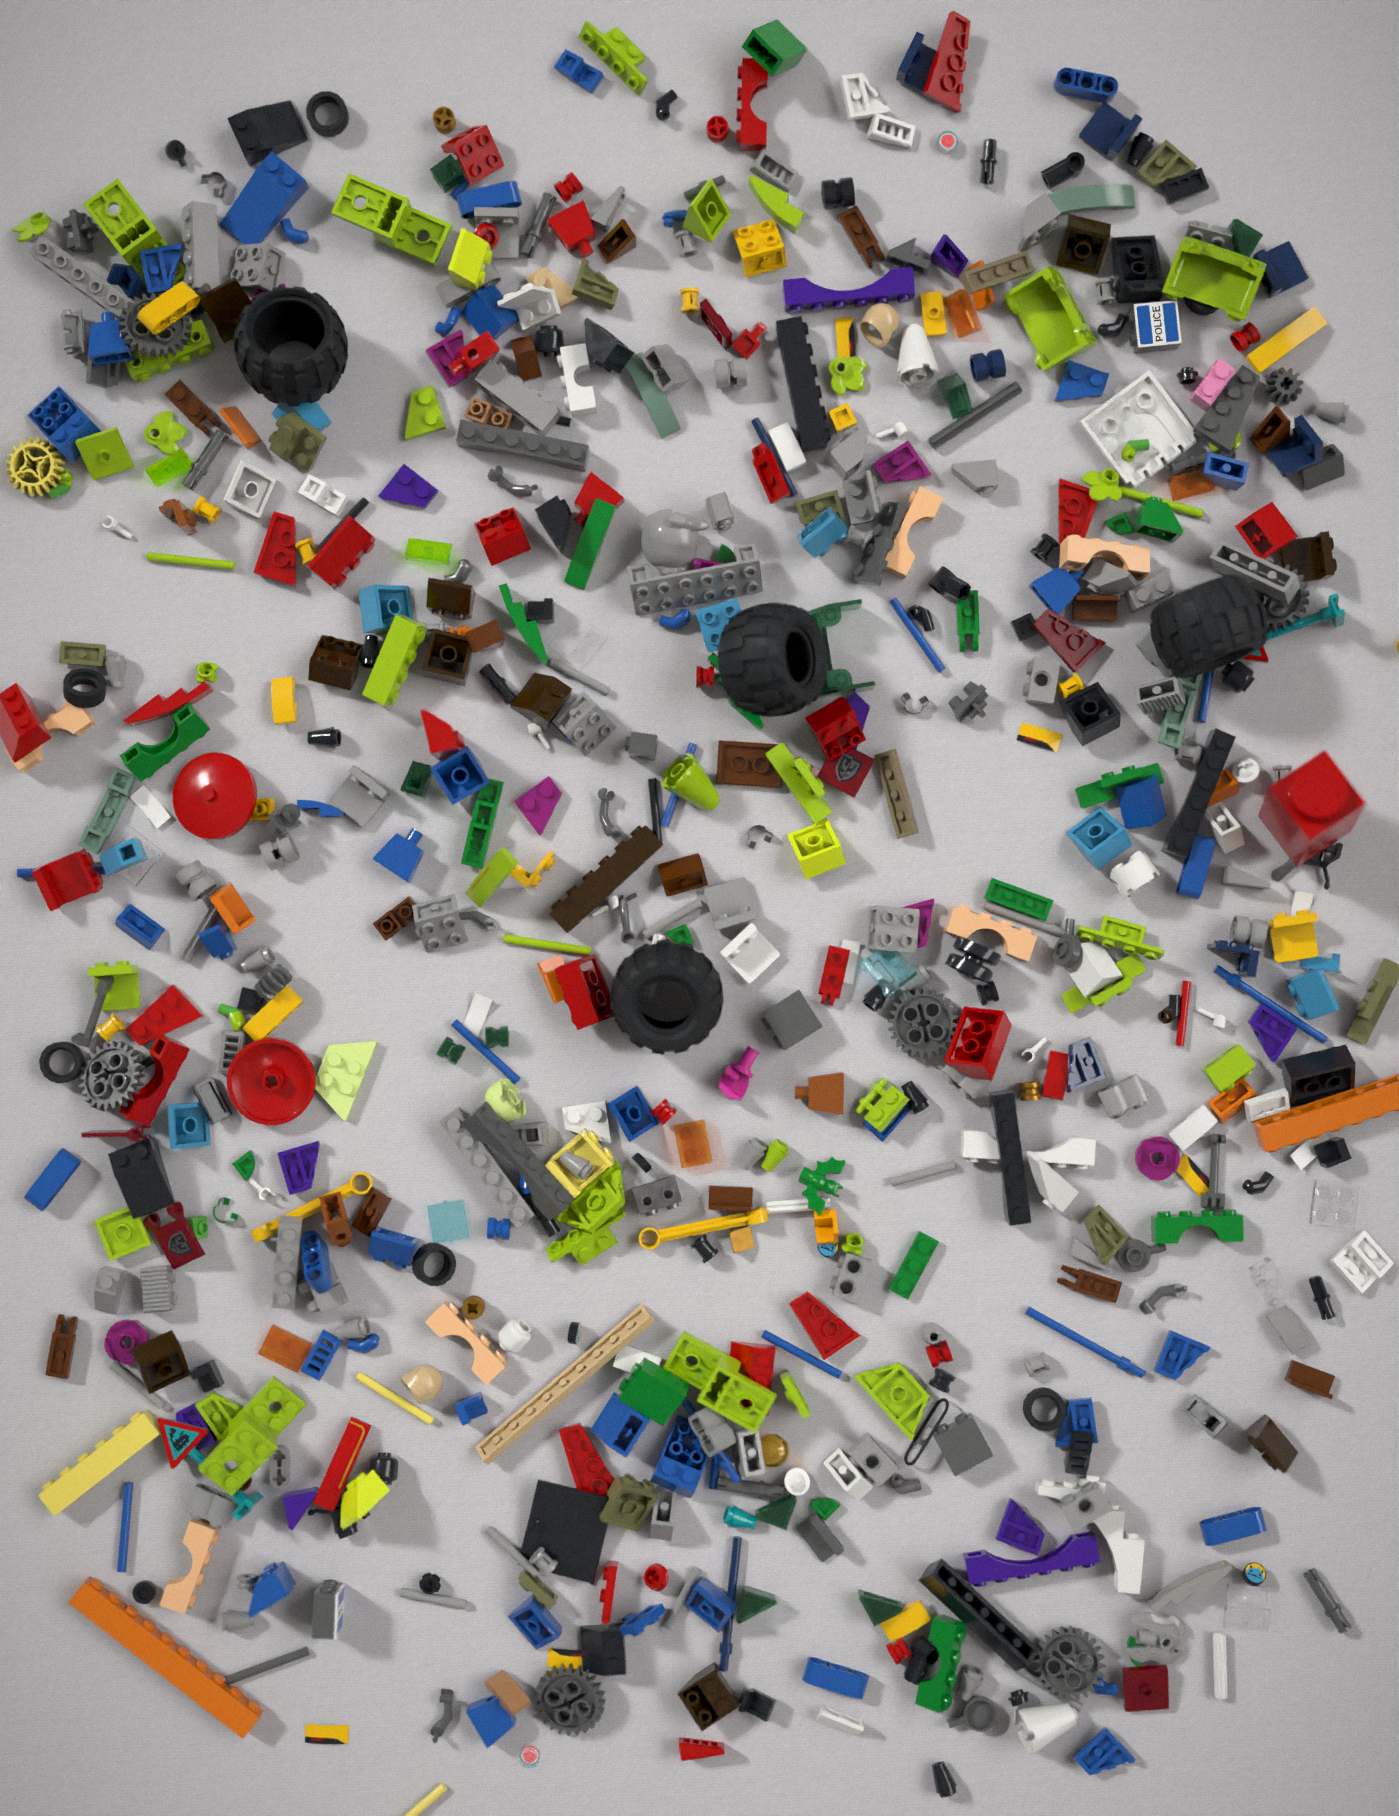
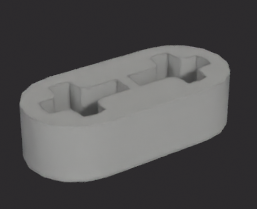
M278 1445V1448L269 1456V1481L272 1487L282 1489L287 1486L291 1478V1454L286 1446ZM278 1451H281V1454L285 1455V1457L281 1460V1465H279L278 1457L274 1456L278 1453ZM279 1469H281V1476L285 1477L282 1483H279V1480L274 1478L278 1475Z

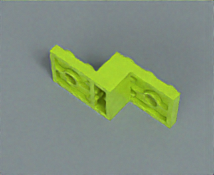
M350 173L347 175L331 212L332 216L372 232L377 242L433 266H436L452 229V224L412 208L408 198ZM358 198L366 199V205L358 208L355 206V201ZM421 232H427L429 239L421 242L418 240V235Z
M117 178L83 203V205L128 265L134 267L147 288L139 251L163 247L168 244ZM112 205L120 207L119 212L115 215L109 214V208ZM179 261L173 286L184 280L186 268L181 261Z
M684 1330L663 1366V1369L701 1390L697 1399L699 1403L753 1433H756L777 1396L776 1393L738 1373L741 1365L740 1361ZM694 1356L697 1358L698 1363L695 1365L689 1364L686 1358ZM749 1399L752 1402V1406L744 1407L741 1404V1400Z
M273 1375L228 1423L229 1434L198 1466V1470L233 1496L278 1448L277 1436L307 1405L306 1401ZM272 1402L281 1403L280 1409L276 1411L271 1410L269 1405ZM227 1461H235L237 1463L236 1467L231 1470L226 1469L224 1464Z

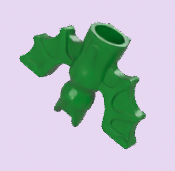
M831 1157L827 1162L817 1161L816 1170L813 1171L804 1167L799 1176L798 1182L807 1185V1189L802 1192V1196L808 1200V1209L814 1210L818 1216H821L824 1210L825 1201L819 1197L817 1191L823 1190L825 1193L839 1198L836 1192L838 1188L843 1189L844 1186L833 1180H827L825 1175L830 1173L840 1174L845 1166V1160L840 1161Z

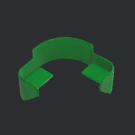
M222 1197L225 1199L223 1204L229 1205L230 1198ZM215 1206V1207L213 1208V1217H214L215 1220L218 1221L219 1223H224V1222L220 1221V1220L216 1217V1215H215V1208H216V1206ZM231 1213L230 1218L235 1219L234 1222H236L238 1214Z

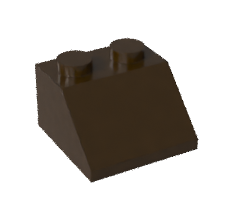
M1069 214L1056 265L1098 275L1110 238L1111 224Z
M428 578L426 607L433 615L444 616V613L452 614L454 619L465 620L466 617H472L476 592L472 585Z
M432 628L422 666L423 676L465 686L473 654L467 637Z
M533 673L511 703L510 708L546 731L569 700L572 688L554 676Z
M172 1330L131 1349L134 1361L149 1394L190 1375L182 1347Z

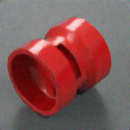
M572 172L565 176L563 182L558 181L554 184L556 192L565 203L572 199V195L575 193L579 194L584 190L580 181Z
M1251 322L1243 325L1240 331H1234L1230 334L1233 346L1241 353L1248 349V345L1255 344L1261 340L1257 328Z
M946 1340L939 1342L936 1346L930 1345L925 1347L932 1368L939 1366L942 1362L949 1363L953 1361ZM938 1348H939V1350H940V1352H941V1355H942V1358H943V1359H941V1357H940Z

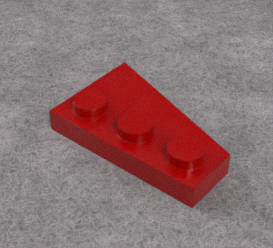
M1061 478L1058 480V548H1060V544L1067 536L1079 535L1081 538L1086 537L1098 502L1090 497V488Z
M276 511L273 512L253 573L296 587V519L294 517Z
M172 985L131 1023L125 1031L142 1046L155 1040L159 1033L165 1035L204 1017V1015L175 985Z
M807 1291L788 1303L824 1360L861 1336Z

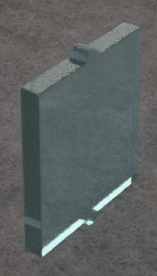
M444 1200L443 1203L427 1206L433 1243L447 1241L452 1243L454 1240L469 1238L463 1200L451 1202Z

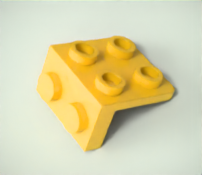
M1309 909L1296 911V916L1288 917L1287 913L1274 915L1275 919L1267 920L1275 962L1300 960L1318 955L1313 922L1318 921L1317 912L1310 913Z

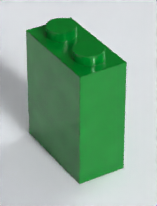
M778 19L753 29L741 46L772 77L797 66L808 50Z
M644 1357L639 1364H634L629 1378H624L620 1383L618 1389L621 1391L618 1400L663 1426L685 1399L689 1384Z

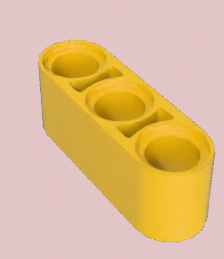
M184 281L179 282L143 307L137 318L154 335L158 334L193 310L200 302V296Z
M287 985L243 1027V1030L254 1041L267 1038L304 1001Z

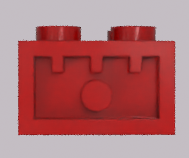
M487 125L473 126L441 145L444 154L453 153L457 156L470 185L475 184L504 166Z

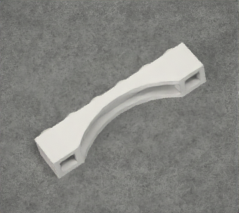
M962 1130L960 1156L966 1157L968 1162H979V1158L988 1159V1163L1000 1164L996 1140L985 1131ZM1070 1136L1062 1143L1051 1148L1031 1152L1044 1162L1053 1163V1167L1066 1168V1164H1075V1168L1088 1169V1165H1095L1096 1139ZM1022 1150L1023 1161H1029L1026 1154L1028 1151Z

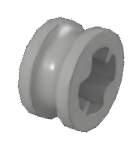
M238 1575L237 1580L239 1584H237V1588L242 1590L254 1589L257 1575Z

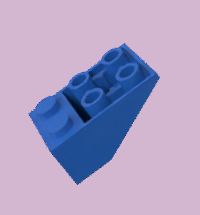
M60 386L27 415L72 464L81 456L75 440L101 432L95 423Z
M679 1415L676 1416L650 1481L690 1499L695 1493L708 1455L703 1450L699 1437L692 1430L688 1419Z

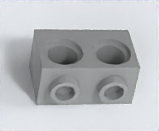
M845 1252V1255H840L837 1267L840 1268L838 1275L833 1276L829 1287L832 1289V1294L858 1304L872 1264L871 1259ZM853 1260L858 1261L859 1268L856 1271H849L847 1268L848 1263ZM845 1281L852 1283V1288L849 1292L840 1290L841 1284Z

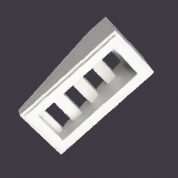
M875 113L870 120L867 138L911 148L916 126ZM886 126L889 127L888 134L885 133ZM895 128L898 129L897 136H893ZM903 130L907 131L905 140L902 139Z

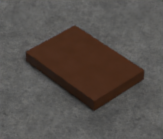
M719 740L716 784L781 788L782 778L765 756L769 750L778 744Z

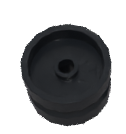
M957 936L953 947L956 951L964 954V956L955 953L949 954L945 965L957 970L958 973L968 978L977 979L989 984L993 972L982 964L997 966L1001 955L976 942Z

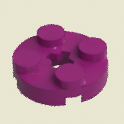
M1151 1136L1143 1139L1136 1149L1135 1164L1137 1169L1149 1179L1164 1180L1171 1176L1179 1167V1151L1167 1138ZM1156 1152H1159V1155L1163 1157V1160L1158 1161V1164H1154V1160H1152V1155H1155Z
M125 1319L109 1328L104 1341V1347L112 1360L126 1365L133 1364L135 1361L131 1349L149 1341L150 1336L140 1321ZM124 1336L132 1339L133 1342L130 1348L127 1345L123 1346Z

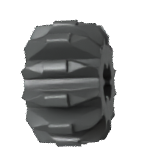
M1281 367L1278 372L1273 371L1271 378L1266 380L1269 386L1265 389V392L1272 393L1269 396L1270 400L1274 397L1277 398L1276 404H1280L1282 400L1285 405H1288L1290 400L1295 402L1298 399L1297 395H1300L1303 391L1299 387L1303 384V381L1297 380L1300 373L1293 375L1292 368H1289L1286 372L1284 367ZM1282 383H1284L1283 386L1287 385L1288 388L1286 390L1284 389L1285 387H1281Z
M281 964L275 965L255 984L254 989L266 1001L272 1000L290 983L292 976Z

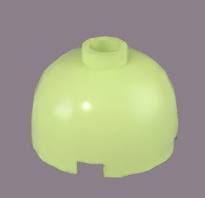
M508 1078L498 1080L486 1091L485 1102L487 1101L506 1123L513 1122L526 1113L524 1100L519 1101L516 1095L520 1091Z

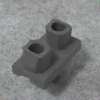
M76 209L69 210L70 216L62 220L65 230L68 232L73 231V237L66 240L68 250L92 253V240H94V233L99 231V225L92 223L91 217H87V214L79 213Z
M970 681L963 689L964 693L968 695L964 701L958 696H954L949 701V706L960 723L967 716L973 719L976 715L981 718L986 715L983 709L988 705L984 701L988 694L982 684L978 686Z
M290 803L283 806L282 809L271 812L267 816L270 822L265 826V829L271 836L275 837L279 833L283 834L288 830L298 827L302 823L298 820L300 817L299 807Z

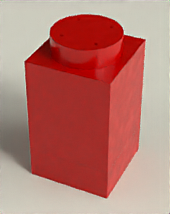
M1324 750L1268 788L1258 817L1295 866L1299 867L1350 833L1366 802L1326 750Z

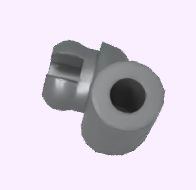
M467 559L460 560L456 572L444 575V580L456 583L465 582L471 572L472 566Z
M893 1474L890 1478L891 1486L901 1494L922 1490L919 1479L908 1482L900 1474Z

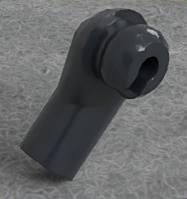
M672 89L656 101L655 114L661 121L669 118V105L678 98Z
M1119 313L1114 323L1099 325L1098 334L1103 335L1104 338L1117 337L1124 328L1128 317Z
M913 605L908 609V615L911 618L922 622L924 632L935 630L928 609L919 605Z
M1265 1171L1259 1181L1245 1180L1242 1188L1250 1195L1263 1193L1274 1179V1176Z

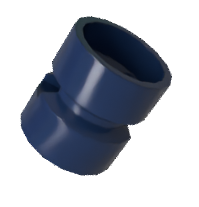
M1001 349L991 350L987 353V356L982 352L970 355L971 373L975 383L987 381L989 376L995 379L1006 376V364Z

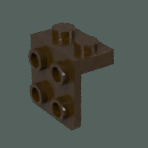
M231 278L207 294L200 296V304L214 323L223 342L227 343L233 340L238 319L246 305H251V300L238 280Z
M1329 531L1320 532L1314 537L1294 539L1280 549L1283 568L1289 564L1290 572L1298 569L1297 576H1304L1302 582L1328 579L1335 575L1337 563L1336 559L1332 556L1334 541L1330 537Z

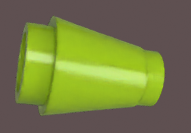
M775 1138L768 1146L761 1167L768 1172H772L789 1154L788 1150L790 1147L783 1141Z

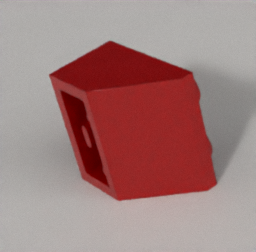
M1273 502L1255 511L1235 526L1254 554L1264 560H1267L1298 537Z
M514 507L504 509L498 514L482 518L479 522L474 523L491 566L532 550Z
M843 696L805 717L813 737L828 761L833 760L866 740L854 710Z

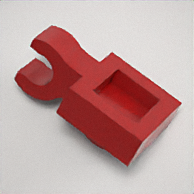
M757 322L750 332L747 329H743L730 346L742 358L747 360L761 345L757 338L767 327L762 322Z

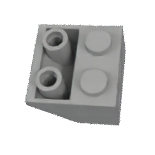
M1046 193L1031 202L1025 210L1017 249L1019 252L1027 249V251L1032 249L1038 243L1037 240L1040 237H1048L1055 231L1054 227L1059 223L1058 218L1061 212Z
M865 425L861 428L856 426L847 434L846 440L843 442L839 440L830 447L831 451L829 452L827 462L843 482L861 468L867 432Z

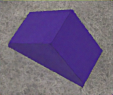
M943 234L930 257L932 264L955 278L959 277L969 261L946 234Z
M318 1487L287 1492L283 1496L288 1528L290 1530L295 1528L317 1495Z

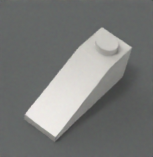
M1029 1150L1026 1154L1037 1191L1045 1198L1042 1202L1051 1210L1056 1207L1063 1212L1079 1192L1041 1158Z

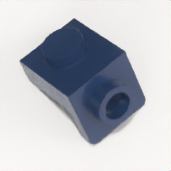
M114 263L109 272L107 282L111 285H119L128 298L134 299L142 288L143 279L133 266Z

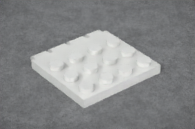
M1150 370L1079 422L1113 470L1118 473L1122 482L1125 485L1129 483L1134 489L1147 480L1143 473L1144 471L1151 477L1164 467L1160 459L1169 464L1182 454L1178 446L1185 452L1197 443L1196 438L1193 436L1195 434L1193 427ZM1149 440V450L1137 451L1132 462L1122 459L1121 452L1128 441Z

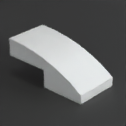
M788 422L768 430L769 437L787 473L807 464Z
M311 474L307 476L298 491L299 494L338 517L350 499Z
M1203 1104L1188 1115L1186 1120L1169 1132V1136L1184 1151L1218 1122V1119Z

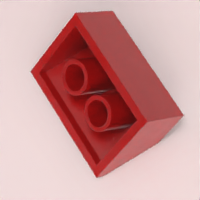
M349 515L307 566L315 575L335 590L336 587L340 588L347 580L346 575L350 570L354 571L361 563L359 559L364 553L368 554L373 549L375 539Z
M17 683L0 693V736L14 763L51 739L31 697Z
M425 709L420 710L430 753L437 760L447 758L465 747L463 735L458 730H455L450 724Z
M595 954L554 968L556 980L562 988L564 1001L570 1009L571 1020L577 1030L614 1017L610 1004V991Z
M964 1006L944 1063L971 1078L992 1081L1012 1027L1005 1011Z
M731 1341L730 1356L741 1362L738 1373L771 1391L775 1345ZM749 1399L741 1400V1404L744 1407L752 1406V1402Z

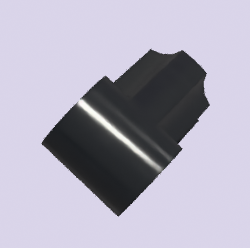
M1072 152L1067 158L1041 171L1046 187L1050 190L1070 178L1078 177L1083 171L1085 158L1079 152ZM1076 161L1080 167L1076 169L1071 168L1069 163Z
M944 566L938 570L928 583L938 594H947L958 601L966 600L970 595L971 586L956 577L954 573Z
M919 1636L912 1643L911 1651L913 1655L904 1672V1678L915 1685H919V1682L923 1681L929 1666L934 1664L939 1658L936 1646L925 1636Z

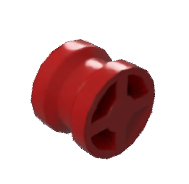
M713 116L707 122V136L714 143L723 142L728 135L727 120L722 116Z
M697 666L696 688H701L702 686L714 688V666H709L708 668Z
M665 1098L650 1114L657 1117L659 1123L663 1126L677 1110L669 1105V1101Z
M902 1637L897 1639L895 1643L886 1645L896 1665L900 1664L902 1659L912 1657Z

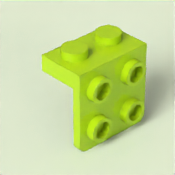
M116 961L117 966H108V962L94 963L95 967L88 968V977H94L95 992L100 980L109 975L114 978L111 991L107 993L101 1011L137 1009L140 1007L138 965H130V961Z

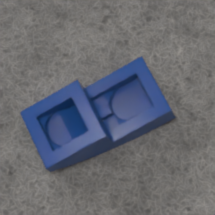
M565 49L554 66L563 76L592 94L604 77L600 70L588 65L582 57Z
M297 800V806L300 810L319 809V815L322 818L345 817L343 811L329 804L312 800Z

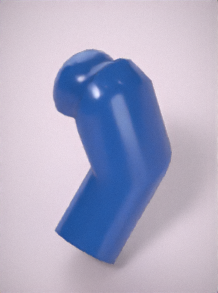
M688 210L665 212L662 216L663 225L665 227H673L674 221H684Z
M289 218L280 221L285 237L289 242L295 244L308 242V232L294 229Z
M453 306L445 323L438 322L436 324L435 332L441 334V336H447L457 324L461 310Z
M682 609L673 618L662 615L659 626L679 630L689 623L691 613L687 609Z
M370 1333L368 1338L363 1341L350 1339L347 1349L368 1353L378 1347L380 1337L375 1333Z
M1097 1677L1101 1685H1092L1096 1694L1117 1695V1684L1106 1683L1101 1677Z

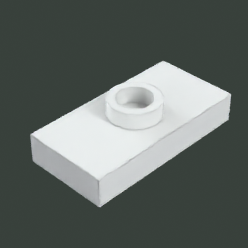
M1286 1088L1244 1101L1246 1119L1249 1122L1290 1109L1289 1095Z

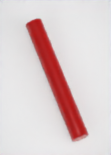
M1182 980L1176 1046H1184L1191 981Z

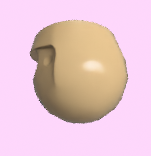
M879 303L871 306L860 323L861 332L868 342L876 347L886 345L890 341L891 334L895 333L898 328V313L889 304ZM870 324L879 331L883 340L877 339L869 329Z
M428 1364L417 1366L413 1371L405 1373L400 1379L419 1404L435 1398L441 1391L443 1384L440 1372L437 1368Z

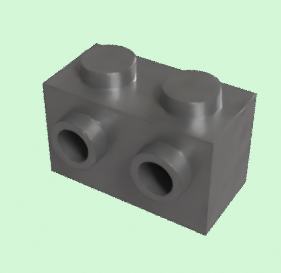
M675 1175L639 1185L632 1189L640 1215L645 1213L646 1217L659 1213L658 1209L666 1207L667 1210L679 1206V1202H682Z

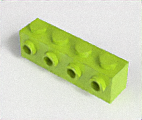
M200 319L192 323L191 338H188V345H183L182 352L176 349V356L168 353V359H165L163 355L159 356V360H156L155 355H151L150 359H147V353L138 356V349L134 350L136 360L125 361L131 378L136 383H144L152 378L151 376L158 373L165 374L171 371V368L174 366H183L190 363L191 359L195 357H205L216 348L206 325Z
M395 615L362 695L383 706H393L400 696L399 690L401 685L408 678L407 671L409 666L416 659L418 645L424 640L425 625L405 615Z

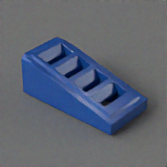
M323 1330L300 1371L320 1381L338 1350L342 1339L339 1340L337 1336ZM323 1339H326L329 1342L335 1344L334 1347L332 1348L329 1345L323 1343ZM321 1347L330 1352L329 1356L319 1351L318 1348ZM314 1355L325 1360V1363L323 1364L320 1361L314 1359ZM310 1363L320 1368V1372L309 1366Z

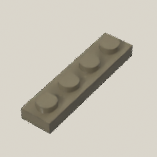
M1024 251L964 271L959 277L967 295L1029 275L1035 271L1028 252Z
M896 749L874 755L897 839L919 833Z

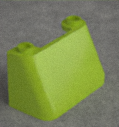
M1184 236L1179 244L1162 292L1166 293V297L1172 300H1178L1179 297H1187L1225 310V313L1228 314L1227 318L1236 322H1240V320L1245 321L1267 264L1207 242Z
M1046 267L1003 294L1006 299L1004 301L1006 309L1010 313L1014 312V314L1019 316L1037 351L1034 362L1039 370L1042 369L1046 372L1097 345L1095 337L1069 287L1057 269Z

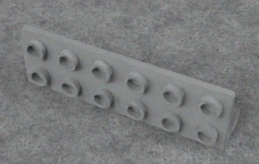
M755 543L734 546L736 562L651 578L648 563L627 567L635 615L638 616L762 592L760 561Z

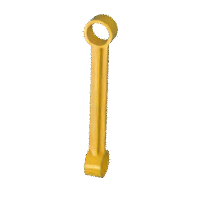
M358 1172L352 1176L350 1182L322 1196L341 1191L343 1199L355 1193L365 1194L371 1190L373 1179L367 1172ZM363 1175L368 1178L370 1185L366 1191H358L355 1188L354 1180L357 1176ZM319 1197L284 1215L300 1216L304 1220L322 1210ZM280 1217L250 1231L255 1243L278 1233Z
M755 1208L752 1211L663 1229L648 1226L640 1232L639 1243L643 1248L651 1250L656 1248L660 1242L743 1225L763 1223L769 1221L767 1208ZM648 1230H653L658 1235L657 1242L653 1246L646 1245L642 1240L643 1233Z

